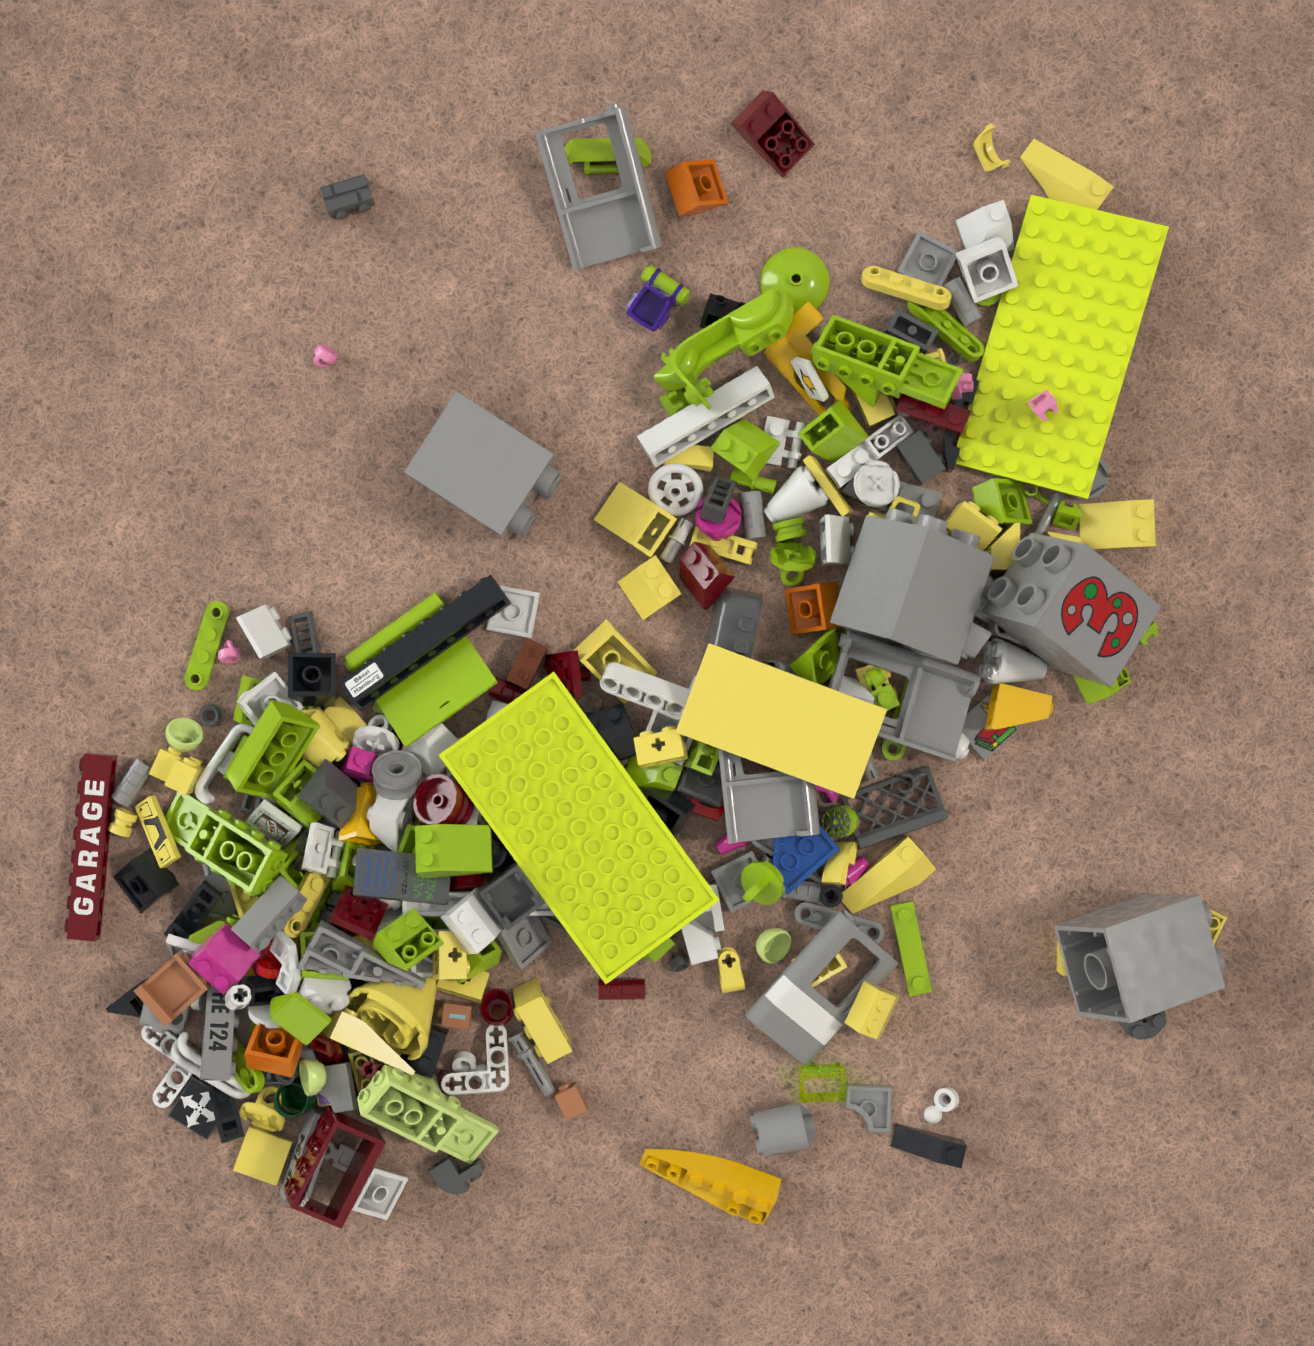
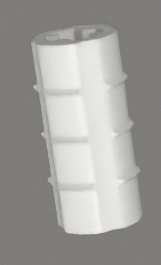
M243 984L233 986L225 994V1006L232 1011L243 1009L251 1000V990ZM238 994L237 997L241 996V1001L238 1002V998L235 1000L234 995Z

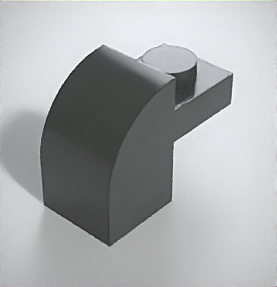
M449 1155L432 1165L429 1172L442 1190L450 1194H462L470 1188L469 1179L473 1182L483 1175L482 1172L484 1171L485 1164L479 1158L471 1165L469 1164L460 1169L453 1156Z

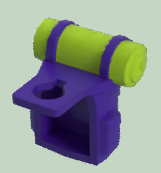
M651 264L643 270L641 275V281L644 282L640 292H635L627 305L628 310L626 314L642 326L655 332L657 329H662L670 317L669 311L675 304L682 306L689 300L690 290L684 287L682 283L676 282L663 273L660 268H656Z

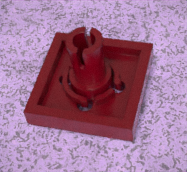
M578 650L545 655L547 676L555 672L573 698L583 697L581 681H589L591 678V674L583 675V673L591 671L586 666H579Z
M345 885L329 921L343 927V932L351 937L358 934L372 941L389 904L376 898L352 896L353 888Z

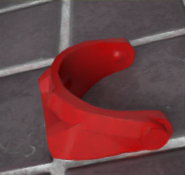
M690 797V802L695 804L691 812L692 814L717 822L725 811L724 804L720 808H707L700 804L698 800Z

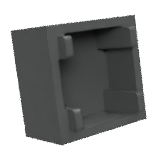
M516 861L479 888L480 896L506 931L545 904L542 896Z

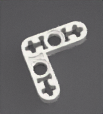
M490 1025L486 1030L487 1071L447 1074L441 1083L445 1093L452 1096L502 1092L508 1088L510 1082L507 1031L503 1025ZM494 1028H498L500 1032H503V1035L499 1036V1044L504 1043V1047L496 1046L490 1048V1044L495 1045L494 1037L490 1036V1033L494 1032ZM495 1051H501L504 1054V1060L500 1064H495L491 1060V1056ZM492 1067L497 1069L505 1067V1071L500 1070L501 1078L505 1079V1082L501 1083V1087H497L495 1083H492L497 1078L496 1070L491 1072ZM474 1076H479L482 1079V1085L479 1089H472L469 1086V1081ZM461 1077H466L465 1086L467 1090L462 1091L463 1086H455L454 1091L446 1087V1083H449L451 1078H454L455 1082H463Z
M144 1026L141 1031L142 1038L174 1061L171 1051L166 1047V1042L169 1039L176 1041L179 1036L166 1029L165 1034L167 1037L159 1044L160 1038L158 1036H153L152 1038L149 1036L150 1031L148 1028L152 1029V1026ZM156 1032V1034H158L160 1037L164 1035V1033ZM187 1042V1045L191 1050L195 1051L198 1054H201V1052L198 1049H196L194 1046ZM175 1062L154 1091V1104L160 1108L168 1107L174 1102L193 1073ZM175 1071L181 1072L183 1075V1082L180 1084L174 1083L172 1080V1073ZM168 1087L173 1088L167 1095L169 1101L164 1100L162 1102L159 1092H165Z

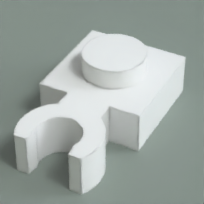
M330 1141L328 1145L330 1153H325L323 1159H334L332 1166L346 1172L357 1149L344 1143L337 1148L336 1143Z

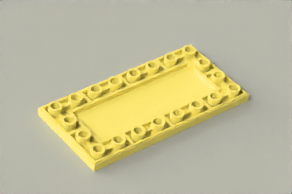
M709 643L676 733L854 799L887 709Z

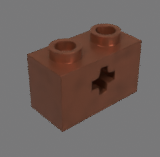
M526 638L506 680L529 690L549 648Z

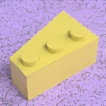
M538 977L514 988L513 994L516 1008L513 1011L518 1021L523 1020L526 1025L524 1031L529 1040L534 1039L536 1043L534 1048L540 1058L544 1057L547 1064L572 1052L570 1040L559 1018L549 1005L548 997L544 996Z

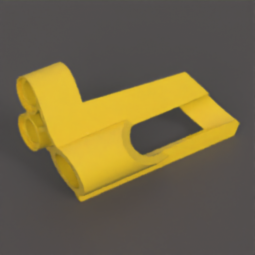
M807 302L793 315L792 323L786 335L779 341L766 347L764 354L810 406L821 415L826 409L818 400L809 397L803 384L797 379L798 375L790 362L795 357L810 360L811 363L813 361V356L810 355L813 343L807 336L819 326V323L824 318L810 302ZM814 367L823 385L835 397L834 404L841 400L850 411V404L845 398L847 386L833 373Z

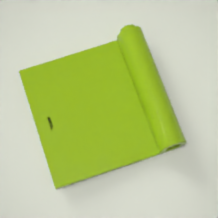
M435 591L345 656L347 660L344 662L345 666L350 672H355L367 660L379 655L385 647L393 645L401 639L403 634L414 630L424 619L435 615L446 604ZM465 636L381 696L376 702L403 745L407 748L498 682L469 638Z

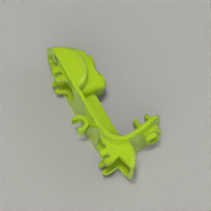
M771 289L747 302L745 305L687 338L675 350L670 348L669 356L662 353L661 358L666 365L655 374L654 380L662 389L668 391L679 390L685 387L684 396L690 405L699 406L703 403L709 410L712 406L704 397H710L714 391L709 386L711 382L707 378H703L699 382L697 381L699 375L709 366L739 348L747 356H752L783 338L793 320L794 307L792 299L786 292L778 293L777 290Z

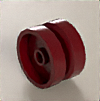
M433 774L425 778L417 787L414 794L413 807L415 815L419 820L428 825H465L473 813L474 803L457 780L443 774Z

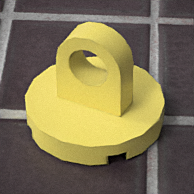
M275 1086L265 1087L259 1093L255 1103H244L239 1111L242 1119L247 1121V1118L252 1120L251 1124L266 1131L274 1132L277 1129L281 1131L285 1125V1118L276 1111L274 1102L266 1103L264 1101L267 1095L275 1094L278 1088ZM280 1093L279 1099H280V1104L282 1105V1099H281V1093Z

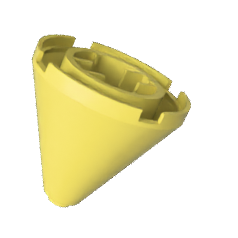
M422 977L426 979L422 990L413 986H396L394 983L382 981L380 983L368 982L353 989L348 995L350 1001L345 1008L358 1013L356 1018L364 1021L399 1056L403 1053L409 1055L408 1060L418 1059L428 1045L438 980H433V977Z

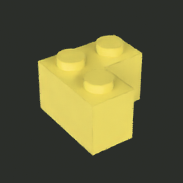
M171 746L168 749H160L149 774L165 781V786L184 795L195 793V784L206 766L202 765L203 761L194 756L184 757L181 755L182 752L175 750Z

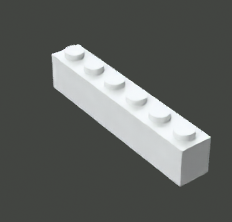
M758 366L725 383L722 387L715 390L710 397H704L712 406L709 410L703 403L699 406L691 404L638 435L637 438L654 467H658L672 457L775 398L770 383Z

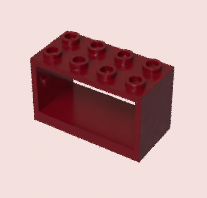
M328 1108L326 1113H322L317 1122L318 1128L314 1135H310L306 1143L307 1150L303 1156L298 1158L295 1165L296 1171L293 1177H289L286 1181L284 1193L291 1208L342 1229L386 1142L378 1129L342 1113H334L332 1109ZM337 1127L363 1139L329 1205H325L304 1196L303 1193Z

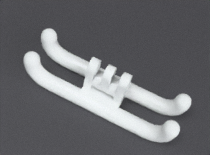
M241 723L236 725L227 735L195 784V794L201 803L207 805L214 802L215 797L208 790L210 782L218 771L222 774L225 773L235 754L232 751L242 735L245 732L251 734L255 726Z
M182 1032L178 1040L172 1045L171 1055L178 1065L200 1078L202 1056L188 1047L187 1040L189 1034ZM231 1075L229 1081L204 1080L236 1099H243L251 1094L243 1090L233 1075Z

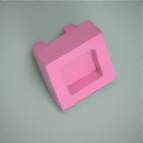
M962 373L952 394V400L962 399V393L973 391L974 381H972V374Z
M1047 389L1027 402L1030 409L1043 421L1047 420L1045 416L1046 410L1051 409L1055 414L1058 413L1057 401Z

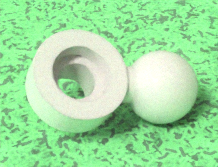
M461 1051L453 1057L452 1068L456 1073L487 1071V1065H477L476 1057L470 1052ZM474 1076L478 1082L482 1083V1079L479 1076Z
M950 1087L939 1089L934 1096L935 1105L928 1106L924 1111L925 1120L930 1124L940 1122L942 1111L948 1112L958 1106V1093ZM947 1095H949L951 1098L950 1103L946 1100Z

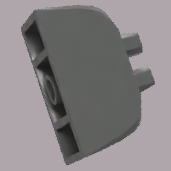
M731 587L725 588L713 604L702 660L709 643L751 659L762 609L763 594Z

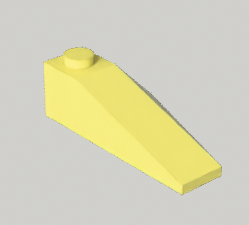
M1036 139L1032 140L1020 157L1032 176L1044 189L1049 199L1097 210L1113 189L1111 184L1094 172Z
M904 835L851 886L842 891V903L852 914L921 884L936 868L907 835Z
M345 1008L344 1012L335 1011L330 1017L332 1018L331 1022L319 1033L389 1066L397 1067L405 1073L414 1075L415 1071L364 1021L356 1018L358 1013L347 1008Z

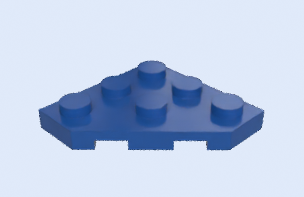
M821 826L820 834L795 835L774 838L772 865L783 875L786 895L792 892L840 849Z

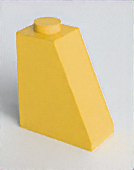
M1002 683L992 686L984 730L991 731L1048 719L1054 708L1053 696Z
M373 782L361 783V787L357 788L356 810L340 830L339 841L365 846L382 844L383 842L370 831V823L367 820L368 809L374 805L377 792Z

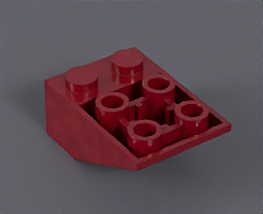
M762 90L730 123L740 136L782 177L815 145L774 92Z

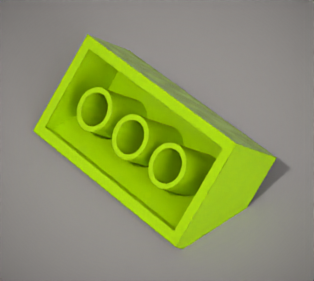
M271 700L226 773L235 791L274 799L272 793L294 770L320 728V724L290 704Z

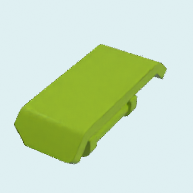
M610 138L571 139L564 147L569 166L573 162H584L585 175L619 173L617 164H590V161H616ZM634 138L640 162L645 167H648L652 163L651 150L643 139Z

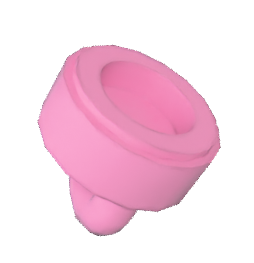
M318 344L314 351L316 354L314 364L319 368L334 364L338 358V354L324 344Z
M227 640L224 644V649L218 651L219 662L232 664L242 659L241 649L234 647L231 640Z

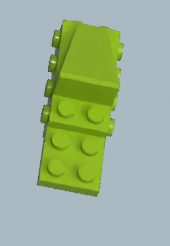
M832 315L828 324L823 326L820 338L817 342H814L810 355L813 356L812 364L814 367L837 375L871 407H875L883 392L896 398H900L901 394H905L945 409L963 373L962 368L919 353L920 346L836 315Z
M177 792L165 816L174 841L185 847L184 850L193 855L196 861L207 864L211 867V871L225 876L229 883L242 887L243 892L253 897H256L257 894L263 895L274 883L279 871L285 864L288 853L281 850L282 845L273 840L267 841L263 833L257 831L240 819H232L230 812L221 808L216 811L209 805L201 803L198 798L191 794L184 795Z

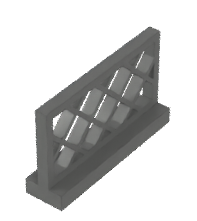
M929 766L909 773L912 775L923 770L929 781L925 790L918 786L915 787V789L923 792L918 804L905 799L907 795L901 797L891 792L894 783L899 781L908 785L907 790L912 787V782L905 781L908 778L901 776L856 792L855 797L865 801L860 813L855 811L858 815V821L862 817L873 822L869 831L860 834L857 827L854 832L860 850L949 818L942 804ZM891 785L889 790L882 788ZM929 786L931 787L933 793L927 791ZM879 789L887 793L882 805L869 799L872 791ZM869 792L867 798L861 796L862 794ZM927 794L935 798L938 807L929 810L920 805ZM845 795L841 796L843 804L850 806L848 799L851 798ZM889 795L902 800L896 812L884 807ZM867 802L880 808L875 819L862 814ZM904 802L917 807L913 816L905 817L899 814ZM882 809L895 815L890 824L884 825L877 821ZM919 809L925 811V812H922V813L917 814V812H918ZM897 816L902 818V820L895 822ZM875 824L881 826L879 828L873 829Z

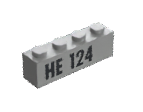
M211 986L206 991L200 1080L229 1081L231 1075L235 1076L236 1061H232V1052L237 1050V1037H233L234 1028H238L239 1014H235V1010L232 1011L225 1006V994L223 995L214 986ZM235 994V995H234V999L236 1000V999L238 998V1002H239V1001H240V996L237 997L238 994Z
M314 1106L307 1113L280 1190V1195L285 1203H289L284 1193L285 1183L289 1177H293L296 1171V1162L306 1152V1143L310 1135L315 1134L318 1128V1119L322 1113H326L327 1109ZM326 1151L303 1193L306 1197L310 1198Z

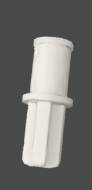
M681 518L673 534L669 535L668 538L670 540L660 556L663 561L672 563L680 547L685 545L684 541L694 526L688 520Z

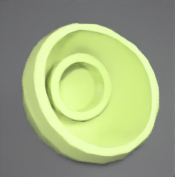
M177 718L167 725L165 736L170 746L175 750L191 752L203 740V731L196 721L189 718Z
M782 928L766 929L759 935L756 941L757 953L764 962L777 963L789 952L792 943L791 937Z
M312 1058L300 1060L299 1074L301 1084L306 1096L311 1097L321 1091L326 1084L327 1071L318 1060Z

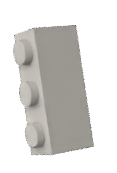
M280 875L231 930L254 951L259 953L270 944L271 939L279 931L285 928L291 917L303 908L307 899Z

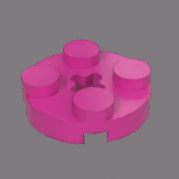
M704 497L699 502L694 517L699 530L714 541H720L734 535L741 523V508L738 503L731 498L722 524H717L700 517L702 506L706 499Z

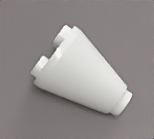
M800 466L768 502V507L764 509V512L774 524L822 507L828 503L827 500L829 498L820 484L816 483L808 467Z
M995 638L992 641H986L983 646V664L979 666L978 674L988 684L1036 681L1043 679L1046 675L1047 663L1003 639Z

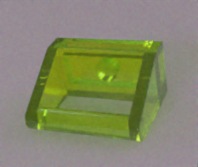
M798 1065L799 1102L846 1101L845 1065ZM840 1077V1092L804 1093V1079Z

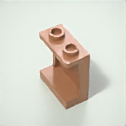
M182 950L177 952L156 973L134 990L136 995L164 1026L171 1023L213 986L188 964L192 956L188 952L184 953Z

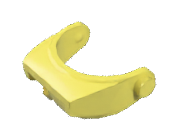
M994 124L985 126V130L973 143L985 172L1001 166L1004 169L1010 166L1009 163H1011L1010 159L1001 161L995 152L992 143V132L996 128Z

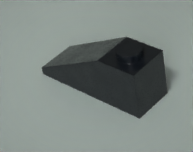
M897 1123L890 1145L891 1147L934 1162L962 1168L967 1148L962 1139Z

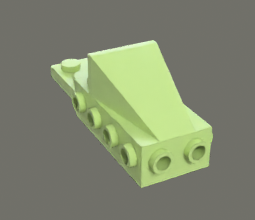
M385 1064L380 1071L375 1073L368 1086L360 1091L357 1098L361 1116L434 1152L440 1149L470 1165L499 1132L497 1125L463 1109L456 1097L443 1094L440 1091L435 1075L432 1078L420 1074L410 1075L397 1067L392 1068Z

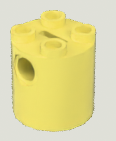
M319 707L300 710L320 724V728L308 745L302 758L316 769L319 768L325 759L329 762L333 760L336 762L340 761L347 754L346 750L352 745L347 736Z

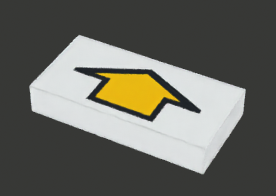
M795 357L790 362L810 398L824 402L829 397V394L810 360Z

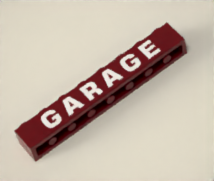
M85 753L80 759L79 769L82 771V778L77 786L80 800L75 808V816L78 817V821L73 831V840H76L75 849L71 853V863H74L73 873L71 872L69 876V886L72 887L71 896L69 895L67 899L69 919H66L64 930L67 932V939L94 942L101 939L110 841L108 827L112 820L113 798L111 795L115 787L117 755Z

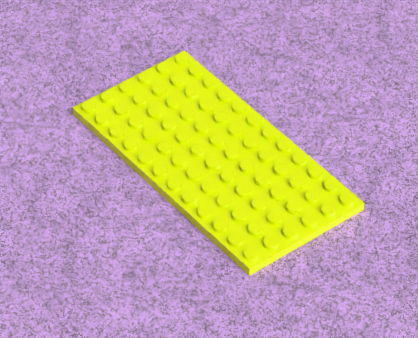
M1031 195L1011 261L1019 286L1002 292L976 379L979 380L975 397L973 403L968 406V410L971 413L962 437H959L957 447L960 450L955 465L1089 499L1168 234V226ZM1047 389L1057 401L1058 413L1055 414L1051 409L1046 410L1045 416L1047 420L1043 421L1030 409L1027 402Z
M552 672L439 754V757L605 984L609 983L719 901L717 895L555 672Z

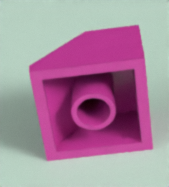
M228 922L195 949L188 963L223 995L240 981L261 955V952L257 953L235 934Z

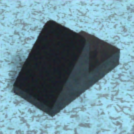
M149 978L142 980L106 1008L107 1012L140 1017L142 1007L138 1001H141V999L134 990Z

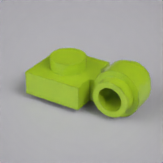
M876 667L867 671V674L863 675L867 686L875 688V690L869 692L875 698L873 705L887 710L900 705L891 684L882 686L886 677L881 667L878 669Z

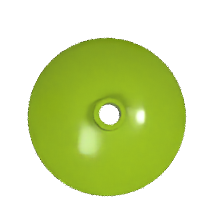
M798 247L786 248L771 256L762 270L760 279L762 294L768 290L775 289L778 293L786 292L793 301L794 314L807 302H810L816 309L819 308L827 296L830 284L829 273L824 262L810 250ZM795 275L799 276L800 282L794 283L792 277Z

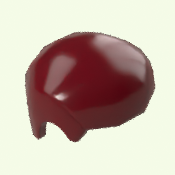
M493 988L485 992L479 1006L481 1017L491 1026H502L509 1022L513 1017V1009L515 1008L511 995L500 988Z

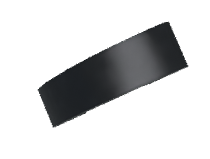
M973 380V391L962 393V399H957L954 403L955 406L962 408L963 404L969 406V404L973 403L979 380ZM944 431L943 458L946 462V471L952 472L960 448L951 445L954 434Z
M204 880L179 915L164 932V935L168 937V934L188 940L189 936L198 929L223 894Z
M206 1082L221 1144L244 1138L245 1135L235 1098Z

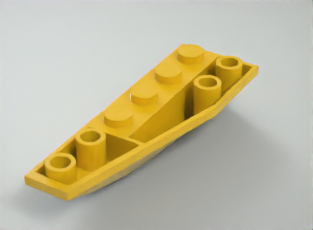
M645 1149L639 1163L640 1166L711 1205L726 1211L728 1214L737 1215L754 1224L764 1225L776 1203L782 1181L778 1177L738 1162L689 1151Z

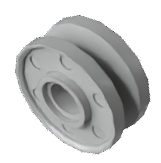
M392 750L376 758L372 765L373 786L376 792L383 798L390 800H403L412 797L422 782V767L418 757L404 750Z

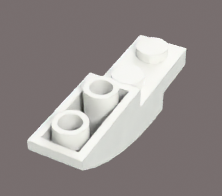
M898 415L829 466L825 471L836 486L840 488L854 478L860 467L870 461L880 459L913 434L914 431L904 417Z

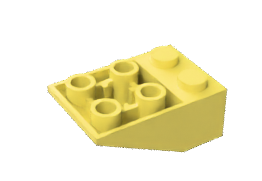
M619 482L594 518V521L647 557L652 558L676 523L677 518Z

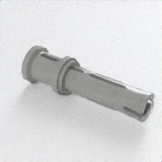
M524 1028L508 1036V1042H512L518 1053V1059L523 1060L543 1097L554 1093L556 1087L535 1054L534 1045L530 1043Z

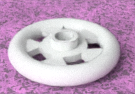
M668 464L659 468L652 475L648 485V495L651 502L672 516H683L696 509L702 500L703 483L699 475L692 468L683 464ZM671 473H681L682 479H671ZM660 480L667 482L664 490L657 488ZM692 482L694 490L688 492L685 483ZM673 488H677L680 490V492L678 494H674L671 490ZM664 496L672 501L669 506L661 501ZM686 497L689 503H687L684 506H680L678 501H681Z

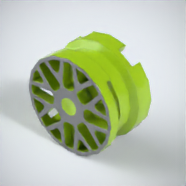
M832 806L826 809L822 815V828L830 837H847L857 829L858 816L850 806Z

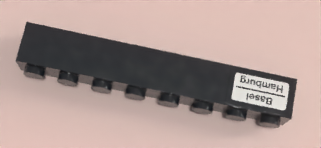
M490 574L488 577L480 579L468 591L462 592L456 600L442 606L435 615L424 619L414 630L403 634L401 639L393 645L385 647L379 655L367 660L358 670L347 674L339 685L351 704L359 711H362L509 606L511 601Z

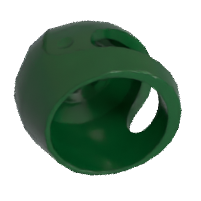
M300 1076L289 1085L282 1084L274 1096L276 1111L287 1118L303 1115L313 1108L317 1102L316 1095L306 1096ZM280 1093H281V1099H282L284 1105L286 1106V1108L289 1109L290 1111L294 1112V1113L287 1112L286 1110H284V1109L282 1108V1106H281V1104H280V1099H279Z

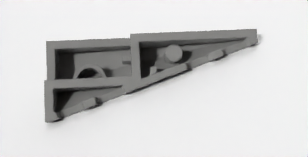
M323 920L320 921L312 935L297 969L303 971L308 969L319 971L322 974L333 973L347 978L371 982L394 983L396 986L407 985L421 990L426 983V979L410 970L405 971L387 963L379 952Z

